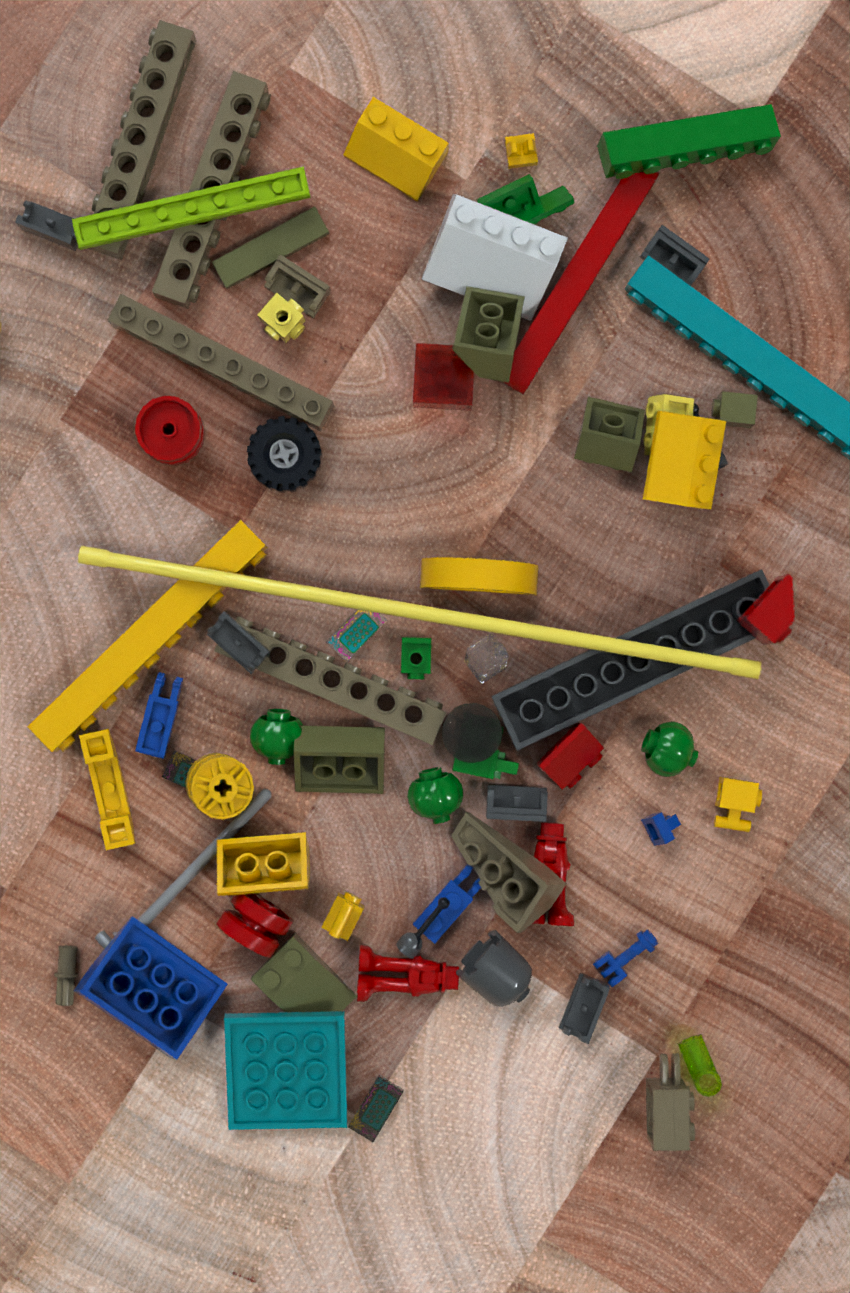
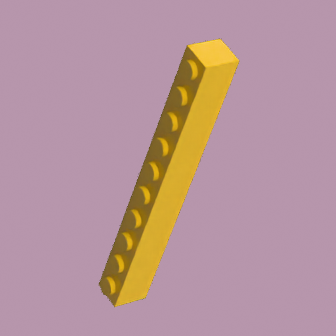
M240 520L193 566L245 575L243 571L250 564L255 567L265 558L267 554L264 551L268 547ZM179 579L27 727L51 752H57L59 749L62 752L67 750L76 741L73 736L80 729L86 731L96 722L95 714L102 708L105 711L108 710L118 700L115 695L123 687L126 690L131 688L139 680L137 674L144 667L150 669L159 661L161 657L158 653L166 646L169 649L172 648L182 638L179 633L186 626L189 628L195 626L203 617L200 613L208 605L213 608L224 597L221 592L226 587Z

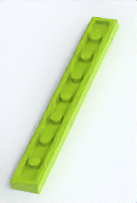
M303 166L74 218L72 223L78 248L83 250L308 199L311 196Z

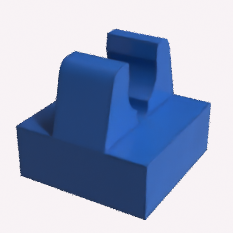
M660 812L650 814L641 819L654 846L667 844L674 840L675 837L672 830L681 825L676 814L664 817L663 813Z

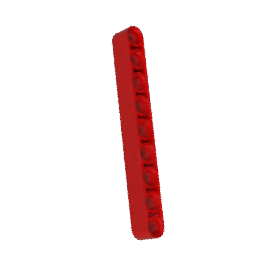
M644 172L634 173L620 180L516 348L509 383H503L524 395L660 174L659 172L645 174Z

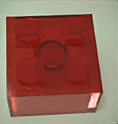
M416 343L413 408L472 411L474 371L453 351V345Z

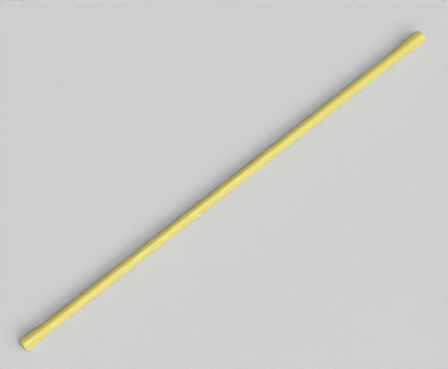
M81 546L78 555V563L113 567L727 672L741 677L759 679L761 671V661L737 657L728 658L113 553L99 548Z

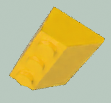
M372 97L354 128L343 156L418 202L447 156L449 143L375 97Z
M657 411L643 499L711 510L726 421Z
M306 832L217 840L218 896L309 888L310 851Z

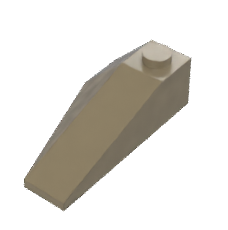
M465 812L451 835L467 864L473 866L480 878L479 884L483 891L487 890L494 902L492 906L497 915L517 933H522L547 912L566 886V883L545 864L470 812Z

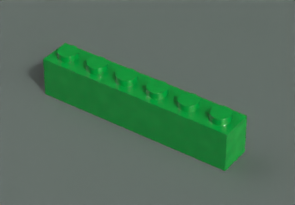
M768 104L603 132L597 148L605 178L616 177L617 179H624L634 173L644 172L645 174H652L663 168L681 169L692 163L710 164L717 159L727 157L730 160H734L750 153L763 155L773 150L781 134L773 106Z

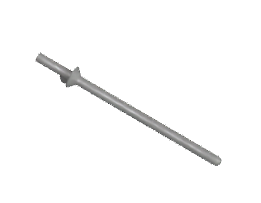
M263 789L248 804L246 809L216 837L137 920L148 926L216 856L217 840L233 838L268 802L272 796L271 791ZM101 931L95 937L104 949L112 940L105 931Z

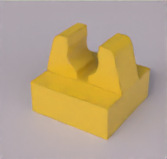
M534 133L505 137L508 169L538 164Z

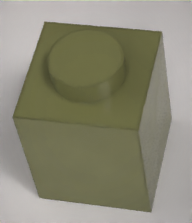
M722 391L718 395V399H713L711 416L716 417V420L726 421V426L751 428L755 425L758 395Z

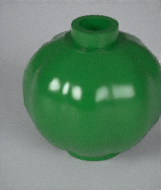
M280 708L268 709L267 715H261L252 725L250 743L258 754L268 758L269 764L282 765L285 764L286 759L294 756L295 739L301 736V726L304 725L299 718L291 716L290 710Z
M675 721L659 724L654 731L649 729L641 747V751L645 752V761L648 767L655 774L663 777H673L680 774L688 766L693 767L699 753L694 749V740L689 729Z
M441 767L429 768L418 772L419 778L412 781L408 789L407 798L410 808L420 817L432 819L433 824L449 821V815L457 810L463 801L462 783L452 773L442 772Z

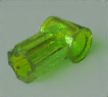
M702 1035L691 1036L677 1043L697 1091L707 1097L716 1095L721 1089L722 1082ZM704 1074H712L715 1078L714 1084L709 1088H703L699 1085V1080Z

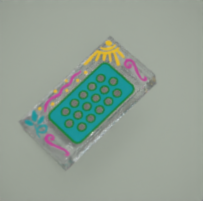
M357 609L326 643L348 662L388 620L381 613Z

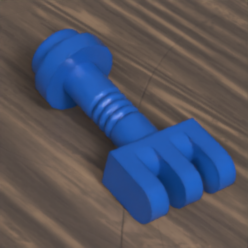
M648 929L644 932L642 930L636 935L639 940L616 958L610 951H607L593 963L596 969L605 963L609 965L600 972L603 978H606L612 972L616 974L607 982L611 987L627 977V972L623 969V966L647 949L650 953L655 950L658 941Z

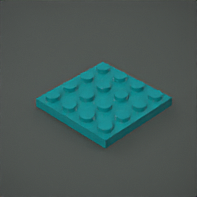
M345 1011L225 1013L228 1130L347 1128Z

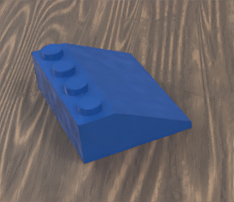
M131 916L93 962L74 989V992L169 1058L177 1060L228 984Z

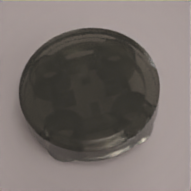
M466 703L454 708L448 714L443 723L442 738L446 749L456 759L467 763H476L488 759L498 749L502 738V728L498 717L491 709L477 703Z

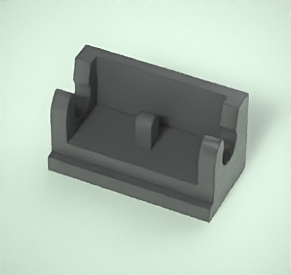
M24 201L25 212L23 216L18 215L15 221L21 230L76 251L78 245L72 223L74 218L34 202Z
M661 225L640 256V258L645 260L649 255L690 286L710 260L664 225Z
M225 611L218 617L215 625L211 626L207 631V635L250 674L271 653L269 649Z
M488 785L486 818L546 822L547 788Z
M579 973L559 1029L568 1036L571 1034L578 1037L580 1041L589 1044L609 993V985Z

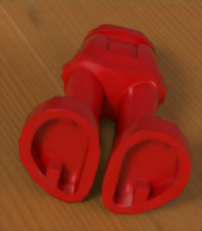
M541 822L540 835L536 836V839L539 841H537L533 857L545 864L566 883L567 871L570 870L571 864L568 861L565 843L567 837H564V824ZM566 886L549 910V925L574 926V915L566 908ZM546 913L532 924H545Z
M360 945L358 972H405L408 976L407 978H393L358 974L357 1002L368 1001L375 992H402L419 997L421 994L439 991L445 993V990H458L459 977L456 971L459 969V966H446V962L439 963L423 959L421 956H415L414 958L385 957L375 954L370 946Z

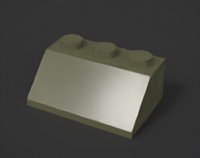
M466 286L453 351L478 377L509 383L525 296Z
M301 726V736L295 739L294 742L295 792L384 794L385 728Z

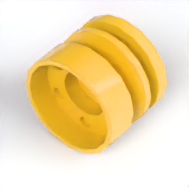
M217 752L204 755L196 760L187 773L185 783L187 795L194 806L209 817L222 820L235 817L244 811L252 800L254 790L252 775L246 766L230 755ZM220 780H223L228 785V788L223 789L222 794L214 789L215 785L220 784Z

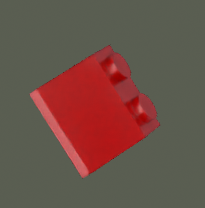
M789 573L776 577L737 620L763 645L776 644L777 642L780 644L792 632L789 626L795 621L793 577Z
M577 722L535 764L560 789L563 790L566 786L571 789L582 778L579 773L587 765L592 768L603 757L600 752L604 747L582 723Z

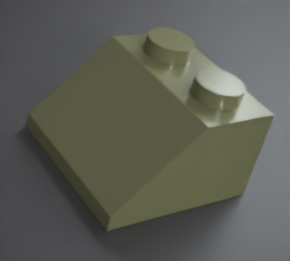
M588 396L574 459L611 467L615 470L632 472L640 447L645 410Z

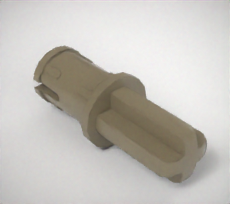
M59 946L58 971L54 973V976L57 977L55 1002L59 1006H70L74 1002L75 978L78 977V973H75L78 949L76 946Z

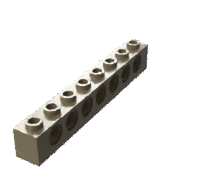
M159 20L157 29H152L148 45L151 46L148 56L142 57L139 66V73H141L138 84H133L130 92L131 106L129 111H125L121 118L120 128H122L120 138L114 140L111 148V156L113 158L110 167L106 166L102 174L101 183L104 185L101 194H96L93 200L92 211H94V214L142 203L197 41L192 30ZM163 53H173L171 60L167 62L159 60ZM154 80L164 81L160 89L153 90L150 88V84ZM144 108H154V113L150 117L140 116ZM141 134L145 136L142 144H131V140L135 135ZM133 162L136 164L132 172H122V167L125 163ZM120 189L126 191V195L122 200H112L115 191ZM129 239L88 249L122 260Z
M236 71L232 72L189 192L241 181V177L238 174L241 166H246L250 158L251 149L248 147L251 138H257L261 127V122L258 119L261 111L267 110L271 100V94L268 93L266 82ZM246 104L251 106L250 112L245 115H240L236 112L240 105ZM231 132H239L241 134L240 139L236 142H228L226 137ZM221 159L231 161V165L225 170L216 168L218 161ZM227 217L211 220L205 225L193 224L174 230L152 289V293L156 298L188 310L191 302L196 303L201 288L197 286L201 275L205 276L208 272L211 262L208 255L211 247L216 248L221 232L218 231L221 220L226 221ZM198 241L201 243L198 251L194 253L186 251V246L189 242ZM181 268L190 269V276L186 280L176 279V273Z
M120 294L107 319L113 327L293 418H297L298 421L304 422L320 432L334 407L332 400Z
M237 616L236 621L255 636L267 649L272 651L274 648L281 647L286 653V658L281 664H274L269 654L257 670L433 745L447 713L441 710L443 704L429 698L426 699L425 703L414 698L416 693L402 686L399 687L398 691L387 687L388 680L374 674L371 679L360 675L362 671L360 668L345 663L344 668L333 664L335 658L320 651H318L317 656L306 652L308 646L292 639L290 644L279 640L281 634L265 627L261 633L252 629L253 622ZM218 644L216 645L215 652L233 659ZM302 659H309L313 664V671L308 676H302L297 671V665ZM331 670L338 672L340 675V683L334 688L328 687L324 682L325 674ZM357 682L364 683L368 689L366 697L361 700L355 699L351 694V687ZM383 694H390L395 700V705L390 711H383L378 706V699ZM412 705L418 706L422 711V718L416 723H411L405 718V710Z

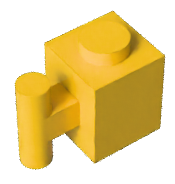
M719 777L715 806L727 808L728 811L727 817L715 815L714 827L750 832L751 821L740 819L741 811L755 813V808L760 807L762 790L759 789V783Z
M347 891L344 895L338 893L321 928L329 931L328 934L337 939L341 937L348 941L365 906L360 904L362 899Z

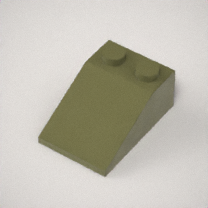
M296 932L251 977V980L284 1012L343 1011L357 997V994Z

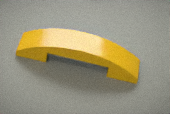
M109 728L79 735L85 764H88L101 818L99 823L105 849L110 850L135 844L134 828L125 783Z

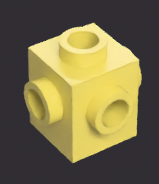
M278 293L257 314L259 320L266 325L263 330L275 341H278L279 338L285 343L290 338L295 340L305 329L303 325L305 318L301 314L304 309L293 299L287 302ZM288 318L286 321L280 322L281 319Z

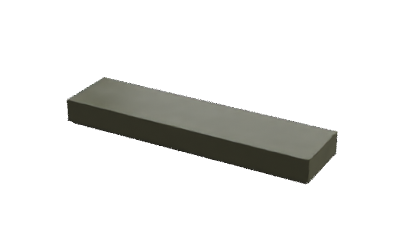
M314 206L214 260L212 263L226 289H229L273 265L280 254L286 258L329 235V231Z

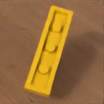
M423 558L421 562L420 588L537 596L539 566L530 563L492 559Z

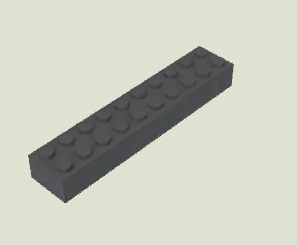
M758 570L615 638L719 656L755 639L737 620L764 592L769 583L763 570ZM590 649L494 694L491 698L515 749L518 751L694 667Z

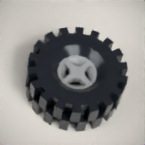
M279 416L275 420L272 418L266 420L267 423L263 426L260 424L256 428V433L252 434L249 439L250 445L247 446V461L251 472L266 488L280 493H285V491L292 493L301 487L305 488L311 480L315 479L316 473L321 467L322 450L316 434L306 423L298 421L297 418L291 417L289 419L285 418V416Z

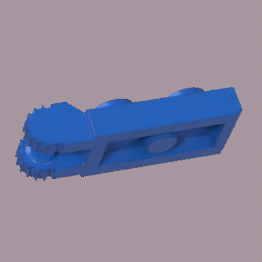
M159 672L155 680L153 692L149 695L135 752L165 759L180 702L178 699L181 693L183 678L176 677L172 685L170 699L160 697L165 685L166 674Z
M467 864L453 880L450 879L413 922V925L419 930L438 906V900L442 897L449 900V907L443 909L423 933L434 944L472 902L473 896L481 888L479 884L480 878L474 881L472 887L467 892L459 886L472 872L473 867Z

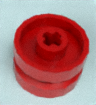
M165 395L152 399L142 407L136 418L135 433L139 445L151 458L162 464L175 466L186 463L198 454L204 443L205 429L202 419L188 402L179 397ZM173 425L174 432L170 435L165 434L166 431L170 430V426Z
M256 893L234 895L231 899V904L237 911L225 910L216 925L225 934L244 947L264 957L271 958L280 944L274 934L286 935L294 920L275 904Z

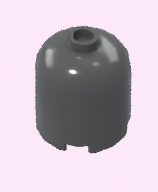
M496 930L490 931L488 933L490 939L484 944L480 940L477 941L461 961L465 967L463 970L458 969L456 974L494 1006L503 1007L515 1001L519 1003L530 992L528 986L532 977L531 966Z

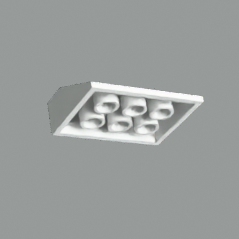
M453 194L422 280L461 295H465L466 286L525 296L521 317L531 321L558 265L567 237Z

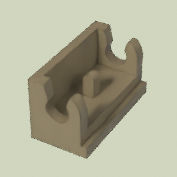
M281 254L265 278L266 283L264 287L274 294L278 293L287 302L293 299L304 309L303 312L313 319L331 293L329 285Z

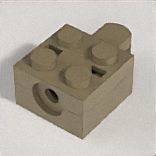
M679 1053L672 1054L671 1078H669L667 1054H660V1078H646L647 1139L653 1151L690 1150V1141H695V1126L689 1116V1111H694L695 1107L694 1093L690 1092V1087L686 1086L683 1079L680 1078Z

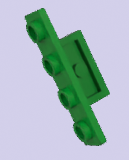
M530 174L476 199L477 203L534 225L554 213L564 211L575 203L573 196L565 186H561L539 197L534 180Z

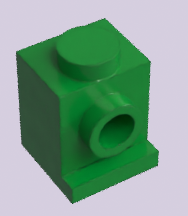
M402 637L401 673H407V679L425 680V674H431L432 638ZM419 653L422 656L421 663L413 664L410 660L411 655Z

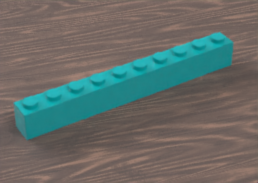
M648 255L624 289L628 292V298L638 305L643 303L652 309L651 314L663 323L667 320L676 327L674 330L679 336L686 340L693 339L699 344L698 348L701 352L709 357L716 356L723 361L722 366L734 375L737 373L747 379L746 384L757 392L764 391L771 397L769 399L771 403L782 410L784 408L790 410L795 414L793 418L805 427H808V425L818 431L817 436L828 444L835 443L842 449V455L850 460V402Z

